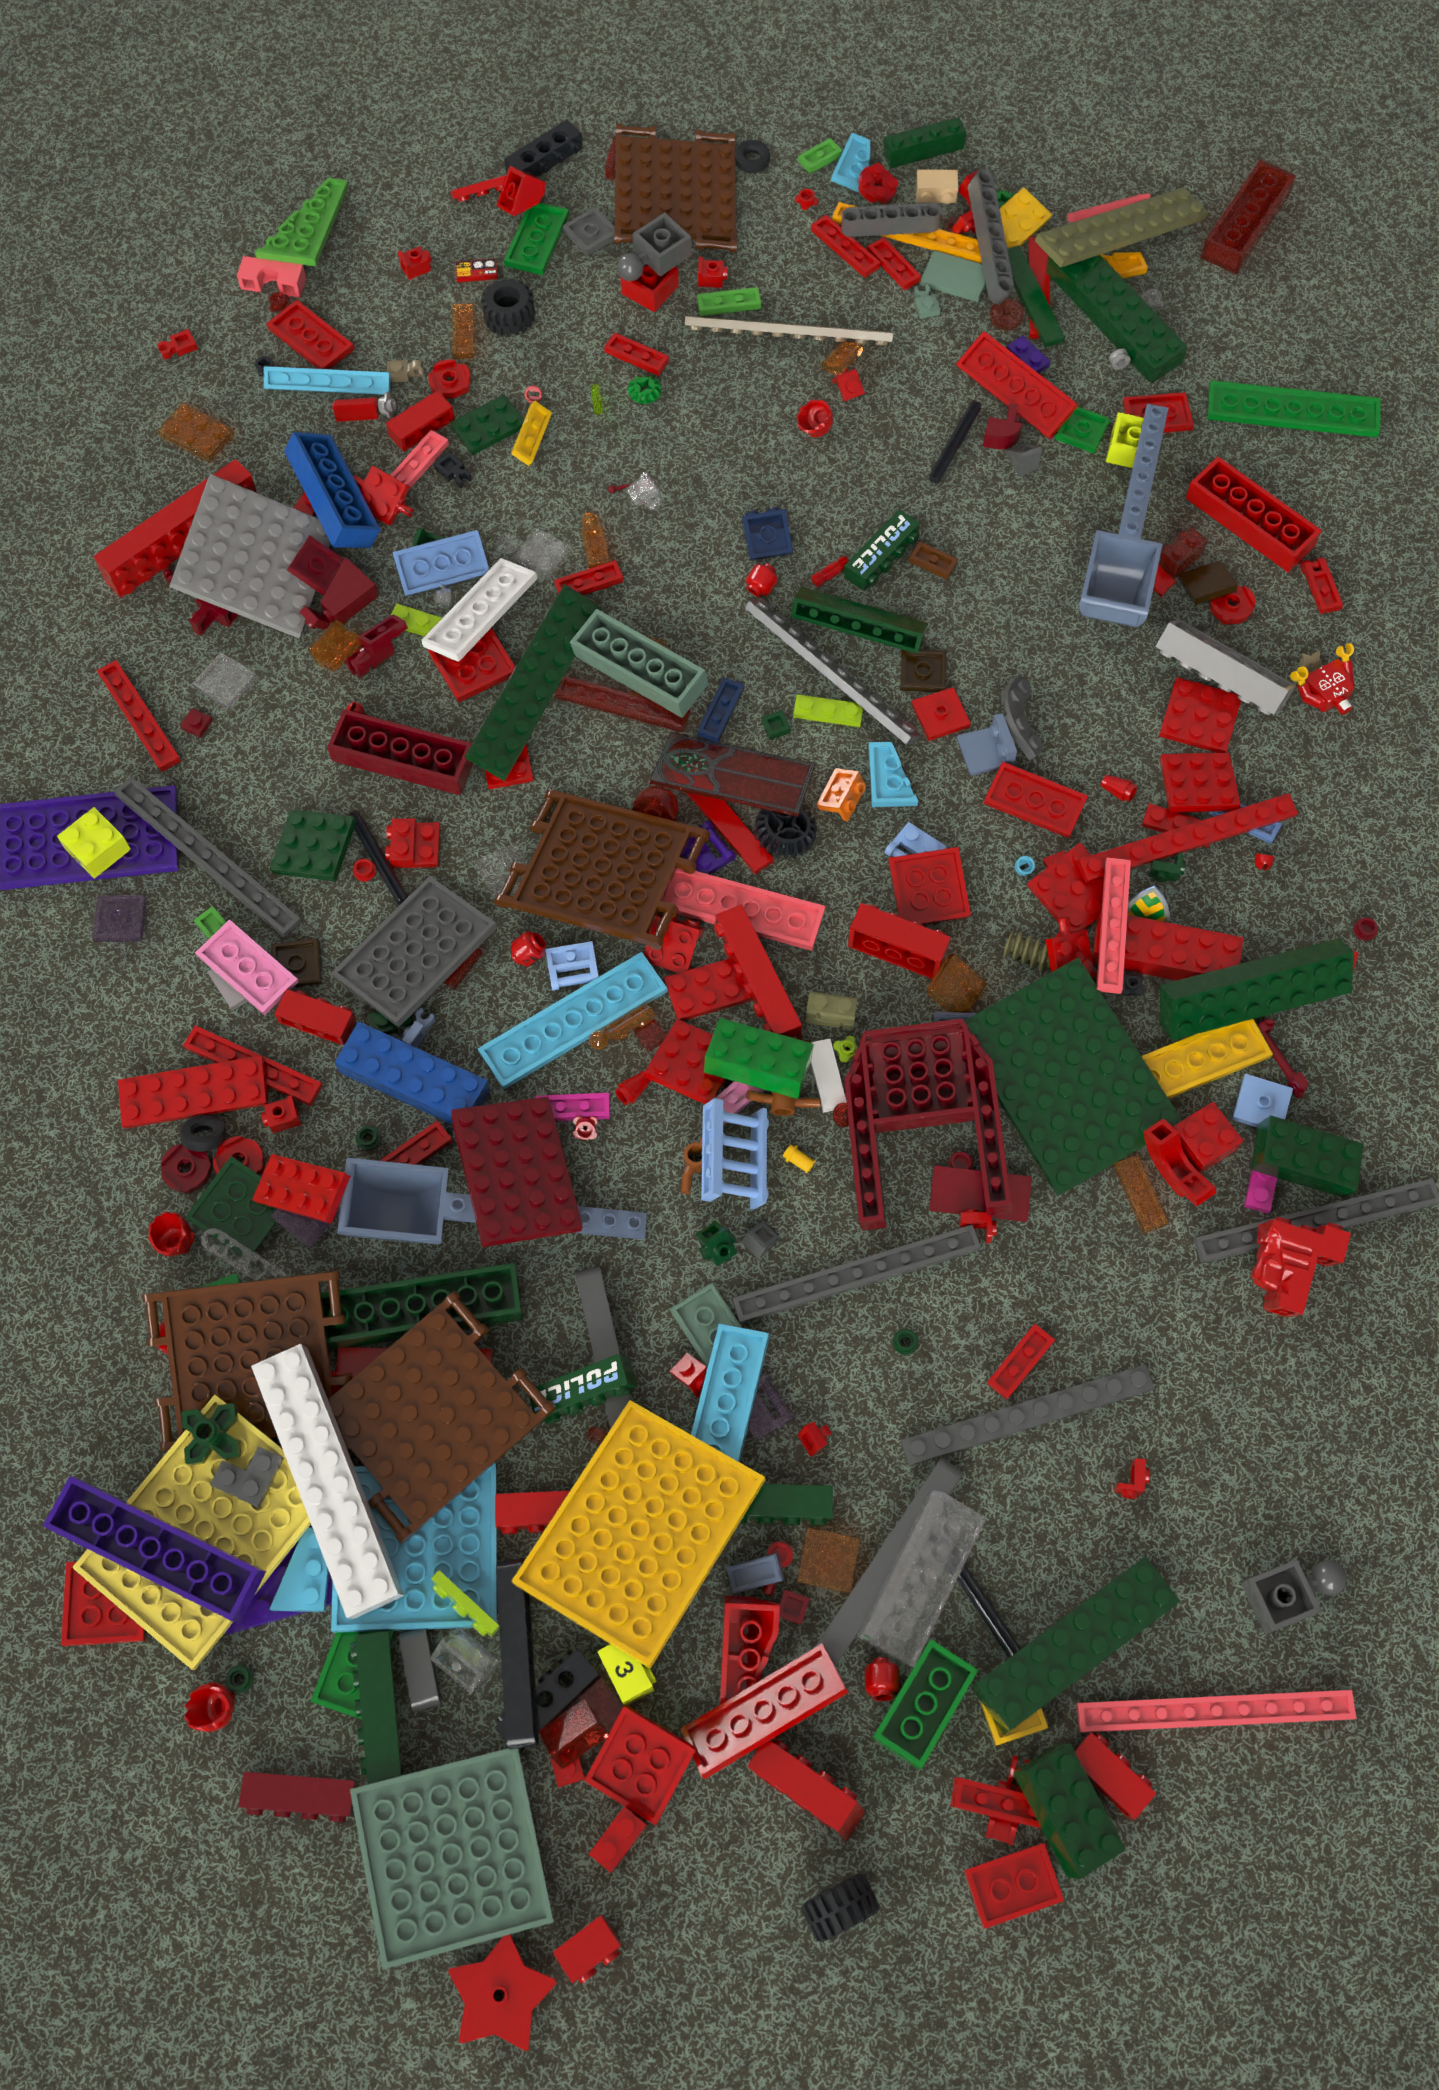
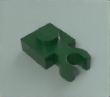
M378 1011L368 1014L372 1028L387 1035L398 1032L397 1026ZM412 1017L408 1018L402 1026L412 1025Z

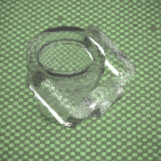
M646 471L626 489L637 507L646 504L650 511H658L660 509L661 493Z

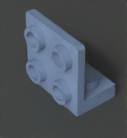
M1003 713L994 715L992 725L989 728L957 736L960 750L971 776L997 770L1002 761L1014 765L1017 749Z

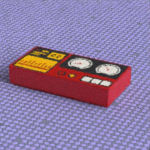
M496 258L455 262L457 283L498 279Z

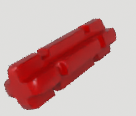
M842 556L837 559V562L834 561L821 569V573L813 574L811 576L812 583L819 587L824 584V581L827 582L840 574V570L844 571L845 564L849 559L846 556Z

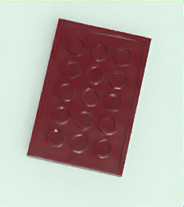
M549 1097L451 1110V1119L482 1247L582 1231L583 1225Z

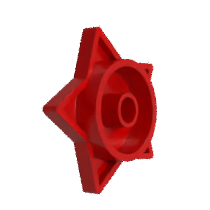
M509 1934L502 1937L483 1962L453 1967L448 1970L453 1983L465 2003L459 2035L460 2044L495 2034L526 2051L530 2047L533 2010L557 1984V1980L525 1966L512 1935ZM497 1989L504 1991L505 1998L503 2001L498 2002L495 2000L494 1993Z

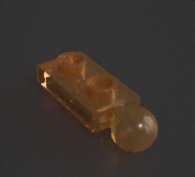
M586 513L582 518V525L585 529H581L588 569L608 563L610 560L603 526L598 527L599 519L596 514Z
M643 1004L605 1027L604 1032H593L589 1037V1043L592 1048L602 1050L607 1046L609 1039L620 1040L630 1034V1030L646 1025L655 1014L650 1006Z

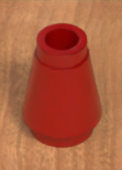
M1106 775L1101 783L1102 788L1122 802H1130L1134 798L1138 787L1131 780Z
M644 1071L618 1084L615 1093L623 1104L634 1103L651 1083L650 1079L644 1077Z

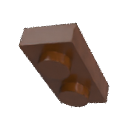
M919 541L909 557V562L948 580L958 564V559Z

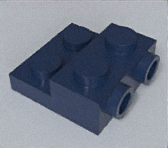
M779 507L767 509V512L758 513V511H750L745 513V516H742V528L750 561L793 554L786 509L780 510Z

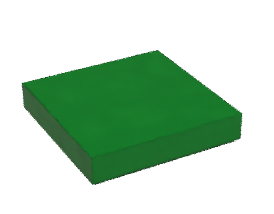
M1077 407L1060 427L1055 440L1095 454L1110 424L1111 418Z

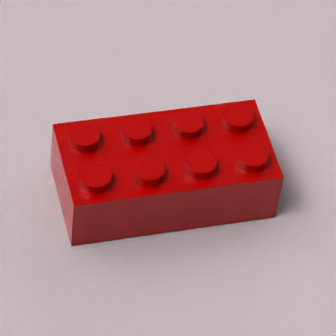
M861 903L850 926L848 947L937 980L947 957L951 937L947 936L943 931L931 930L919 922H910L902 919L898 914L887 913L874 905Z

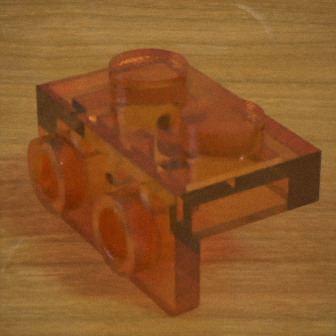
M336 620L308 648V651L318 666L334 672L343 665L346 658L353 654L361 644L358 634L347 631L342 623Z

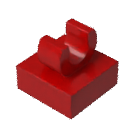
M813 1421L805 1425L797 1436L811 1458L827 1445L825 1440L832 1433L827 1425L818 1429Z

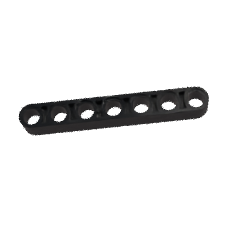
M524 1558L496 1563L505 1733L509 1750L537 1746L539 1744L530 1595L512 1583L514 1576L525 1561Z

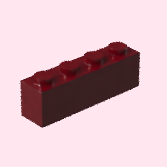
M244 1772L238 1807L247 1808L246 1814L263 1816V1810L274 1811L273 1817L290 1818L291 1812L302 1813L301 1819L318 1820L319 1815H330L329 1821L346 1823V1817H354L350 1789L358 1787L359 1782Z

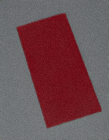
M934 1166L929 1211L961 1214V1212L969 1209H977L980 1212H987L981 1171ZM1008 1174L1013 1213L992 1215V1218L1028 1222L1032 1177Z

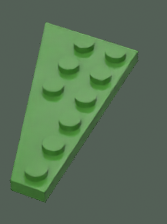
M327 178L314 191V197L311 200L306 199L302 203L303 208L300 211L296 210L278 228L279 232L274 237L270 236L263 248L259 247L255 251L256 258L316 266L349 188L348 180Z

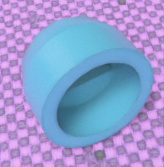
M1028 856L1020 857L1015 863V870L1021 876L1029 875L1035 868L1033 859ZM1026 863L1029 865V867H1027L1024 870L1020 869V867H1022Z

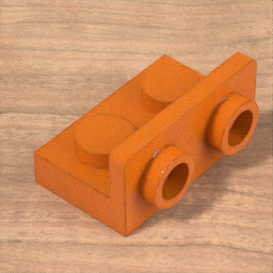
M835 768L816 804L819 810L839 813L844 821H848L866 788V783L859 771Z

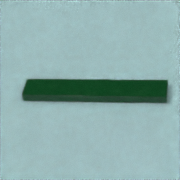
M1020 246L1007 248L1014 287L1044 348L1064 343L1065 336Z

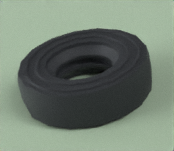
M747 140L737 146L735 150V163L742 171L758 173L769 165L770 150L765 143L758 140ZM748 153H757L759 154L760 158L756 160H749L745 158V155Z
M199 1115L192 1117L182 1125L180 1136L183 1145L189 1150L205 1152L219 1147L225 1141L226 1128L223 1121L216 1116ZM202 1130L213 1131L212 1133L206 1136L194 1135L195 1133Z

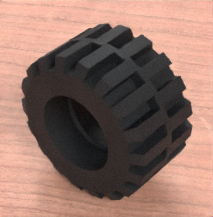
M503 278L501 281H493V284H489L487 290L483 291L481 303L484 321L493 333L497 331V334L501 336L503 333L506 336H511L514 333L516 336L519 335L520 331L524 333L527 331V327L530 328L532 326V322L535 320L533 294L527 284L523 285L522 281H515L514 278H510V280Z
M856 1874L809 1899L801 1907L817 1942H825L870 1918L880 1909V1905L865 1874Z

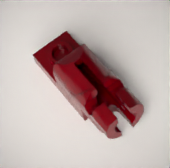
M392 614L359 635L358 639L362 647L358 648L345 660L349 671L360 679L369 673L370 667L375 669L379 664L394 655L395 651L391 639L398 637L408 629L406 621Z

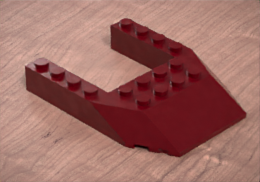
M961 1018L864 1031L860 1040V1046L853 1057L850 1071L847 1072L844 1080L858 1218L862 1231L887 1228L877 1133L975 1121L987 1216L1013 1213L993 1061L983 1050L977 1038L970 1032L964 1020Z

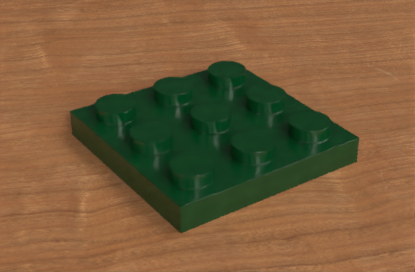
M290 809L269 868L270 871L279 875L336 882L357 822L354 816Z
M230 1156L185 1216V1219L246 1261H249L285 1211L252 1201L262 1177Z

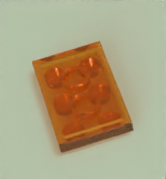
M182 403L157 431L159 437L208 463L213 460L235 434L233 428L185 403Z

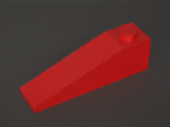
M724 1595L720 1704L759 1682L778 1635L780 1604L749 1596Z

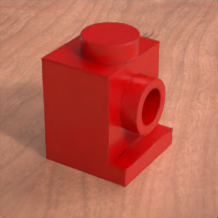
M421 246L404 253L402 251L397 252L400 267L408 280L431 271V256L428 250L423 251Z
M699 257L698 287L723 288V280H727V267H724V261L703 260V257Z
M292 1095L287 1096V1099L264 1105L265 1112L261 1113L262 1121L265 1127L269 1126L272 1133L302 1125L297 1104Z

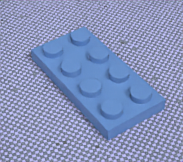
M478 530L393 552L405 597L482 577L489 571Z

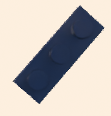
M723 677L697 730V736L719 743L744 691V684Z

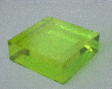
M592 384L590 388L594 414H603L599 384Z

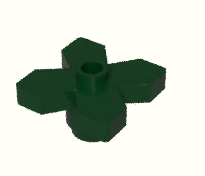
M235 1404L218 1405L211 1418H207L198 1409L182 1412V1427L191 1432L194 1438L184 1448L185 1463L187 1465L204 1464L212 1450L224 1460L241 1456L240 1441L226 1433L238 1421L237 1406Z

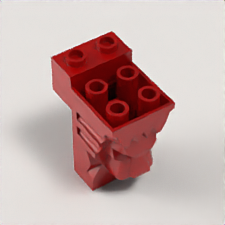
M1276 1217V1219L1259 1224L1257 1244L1260 1247L1256 1255L1257 1263L1250 1277L1255 1285L1267 1291L1264 1297L1263 1310L1284 1317L1303 1315L1316 1264L1328 1267L1344 1263L1351 1233L1343 1231L1342 1226L1333 1223L1319 1226V1228L1306 1225L1297 1227L1291 1225L1290 1220Z

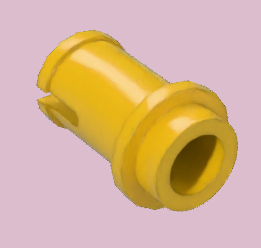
M790 1145L783 1154L787 1163L790 1161L805 1171V1173H808L816 1162L815 1159L801 1152L797 1145L795 1147Z

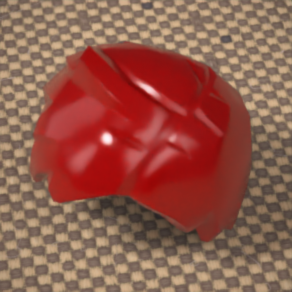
M810 400L808 404L801 406L797 415V425L811 437H822L833 426V412L827 402L823 400Z
M164 1211L161 1215L155 1216L154 1222L149 1224V1241L152 1247L159 1254L167 1257L186 1254L190 1251L195 1233L191 1230L188 1222L175 1212L169 1213Z
M216 1682L199 1686L190 1693V1699L184 1705L188 1710L184 1715L185 1720L188 1722V1727L198 1731L212 1732L227 1726L234 1712V1693L230 1692L226 1686Z

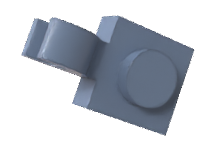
M420 1008L416 1012L417 1021L411 1027L406 1028L402 1036V1042L417 1048L426 1036L427 1029L434 1024V1014H431L428 1019H422L425 1011L423 1008Z

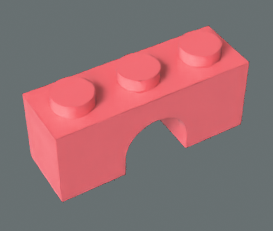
M243 256L237 273L240 287L243 290L261 292L265 283L277 281L280 294L293 297H301L307 279L302 264Z

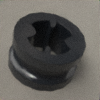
M268 356L259 357L255 361L257 374L261 377H264V365L275 367L273 360Z

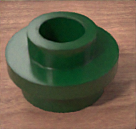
M365 1126L356 1134V1143L363 1150H373L381 1141L379 1131L372 1126ZM366 1136L373 1137L370 1142H365L364 1139Z
M902 1329L896 1332L893 1337V1347L898 1353L910 1355L916 1351L919 1341L913 1331ZM904 1338L910 1341V1345L907 1347L901 1344V1340Z
M244 1665L234 1666L226 1675L228 1689L237 1694L248 1691L254 1681L253 1672ZM243 1674L245 1680L241 1685H238L236 1677Z

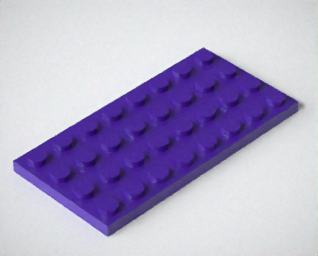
M175 785L146 788L178 815V794ZM114 792L0 804V890L179 871V849L117 798ZM93 807L123 835L131 849L95 879L65 850L57 837Z

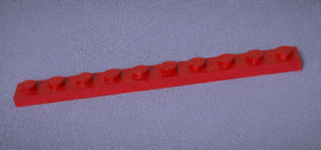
M1288 793L1081 858L1077 861V865L1086 884L1104 878L1105 861L1107 858L1131 860L1130 869L1152 863L1153 860L1158 861L1177 855L1178 852H1187L1294 818L1298 815V812Z

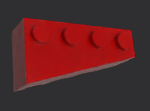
M777 1738L774 1742L769 1740L761 1745L747 1767L780 1793L786 1794L799 1807L810 1811L811 1815L825 1826L835 1829L840 1837L848 1841L865 1814L864 1809L856 1801L858 1796L845 1786L842 1790L838 1789L833 1785L835 1780L821 1770L819 1774L810 1769L812 1763L798 1754L795 1758L787 1753L789 1747Z

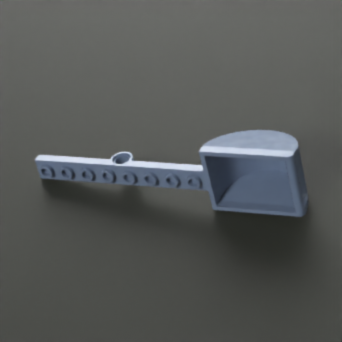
M1147 404L1119 533L1113 534L1096 530L1079 604L1080 612L1084 617L1131 627H1139L1147 619L1162 543L1142 540L1141 534L1166 422L1167 407Z
M356 1158L346 1159L345 1173L351 1177L341 1199L337 1230L339 1235L407 1243L441 1244L443 1220L476 1223L470 1195L446 1192L449 1168ZM577 1206L583 1228L581 1232L575 1233L643 1240L645 1238L647 1213Z

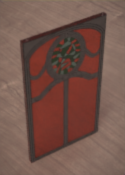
M670 732L652 776L649 779V784L798 817L815 770V764Z

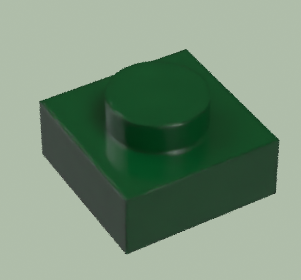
M782 710L761 717V723L769 740L791 733L790 725Z

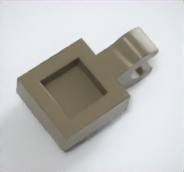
M408 360L387 361V372L391 373V383L409 382V377L424 376L421 360H413L410 364Z

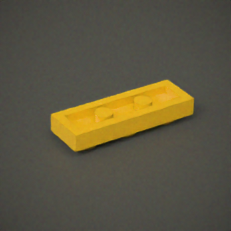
M536 401L531 403L511 452L513 456L528 466L534 460L552 414L551 411Z

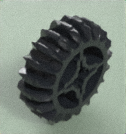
M786 799L781 804L777 800L774 804L795 809L796 801L793 804H788ZM804 805L800 807L799 813L769 806L762 808L756 817L754 827L756 840L760 841V848L767 847V853L773 851L775 852V857L781 854L784 856V859L788 855H791L794 859L797 857V854L803 856L806 851L811 849L816 839L817 826L815 825V818L811 817V811L805 812Z

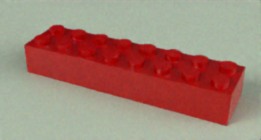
M236 459L213 474L258 493L252 475ZM208 478L93 556L105 582L120 598L132 593L136 587L143 582L149 581L156 573L168 568L172 562L180 558Z

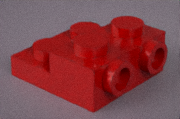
M415 818L392 819L391 825H387L386 829L387 839H391L390 846H386L385 849L386 860H390L392 868L439 867L440 823H416Z

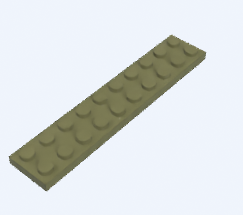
M1183 187L1039 233L1036 236L1035 242L1061 268L1203 221L1207 218L1209 212Z

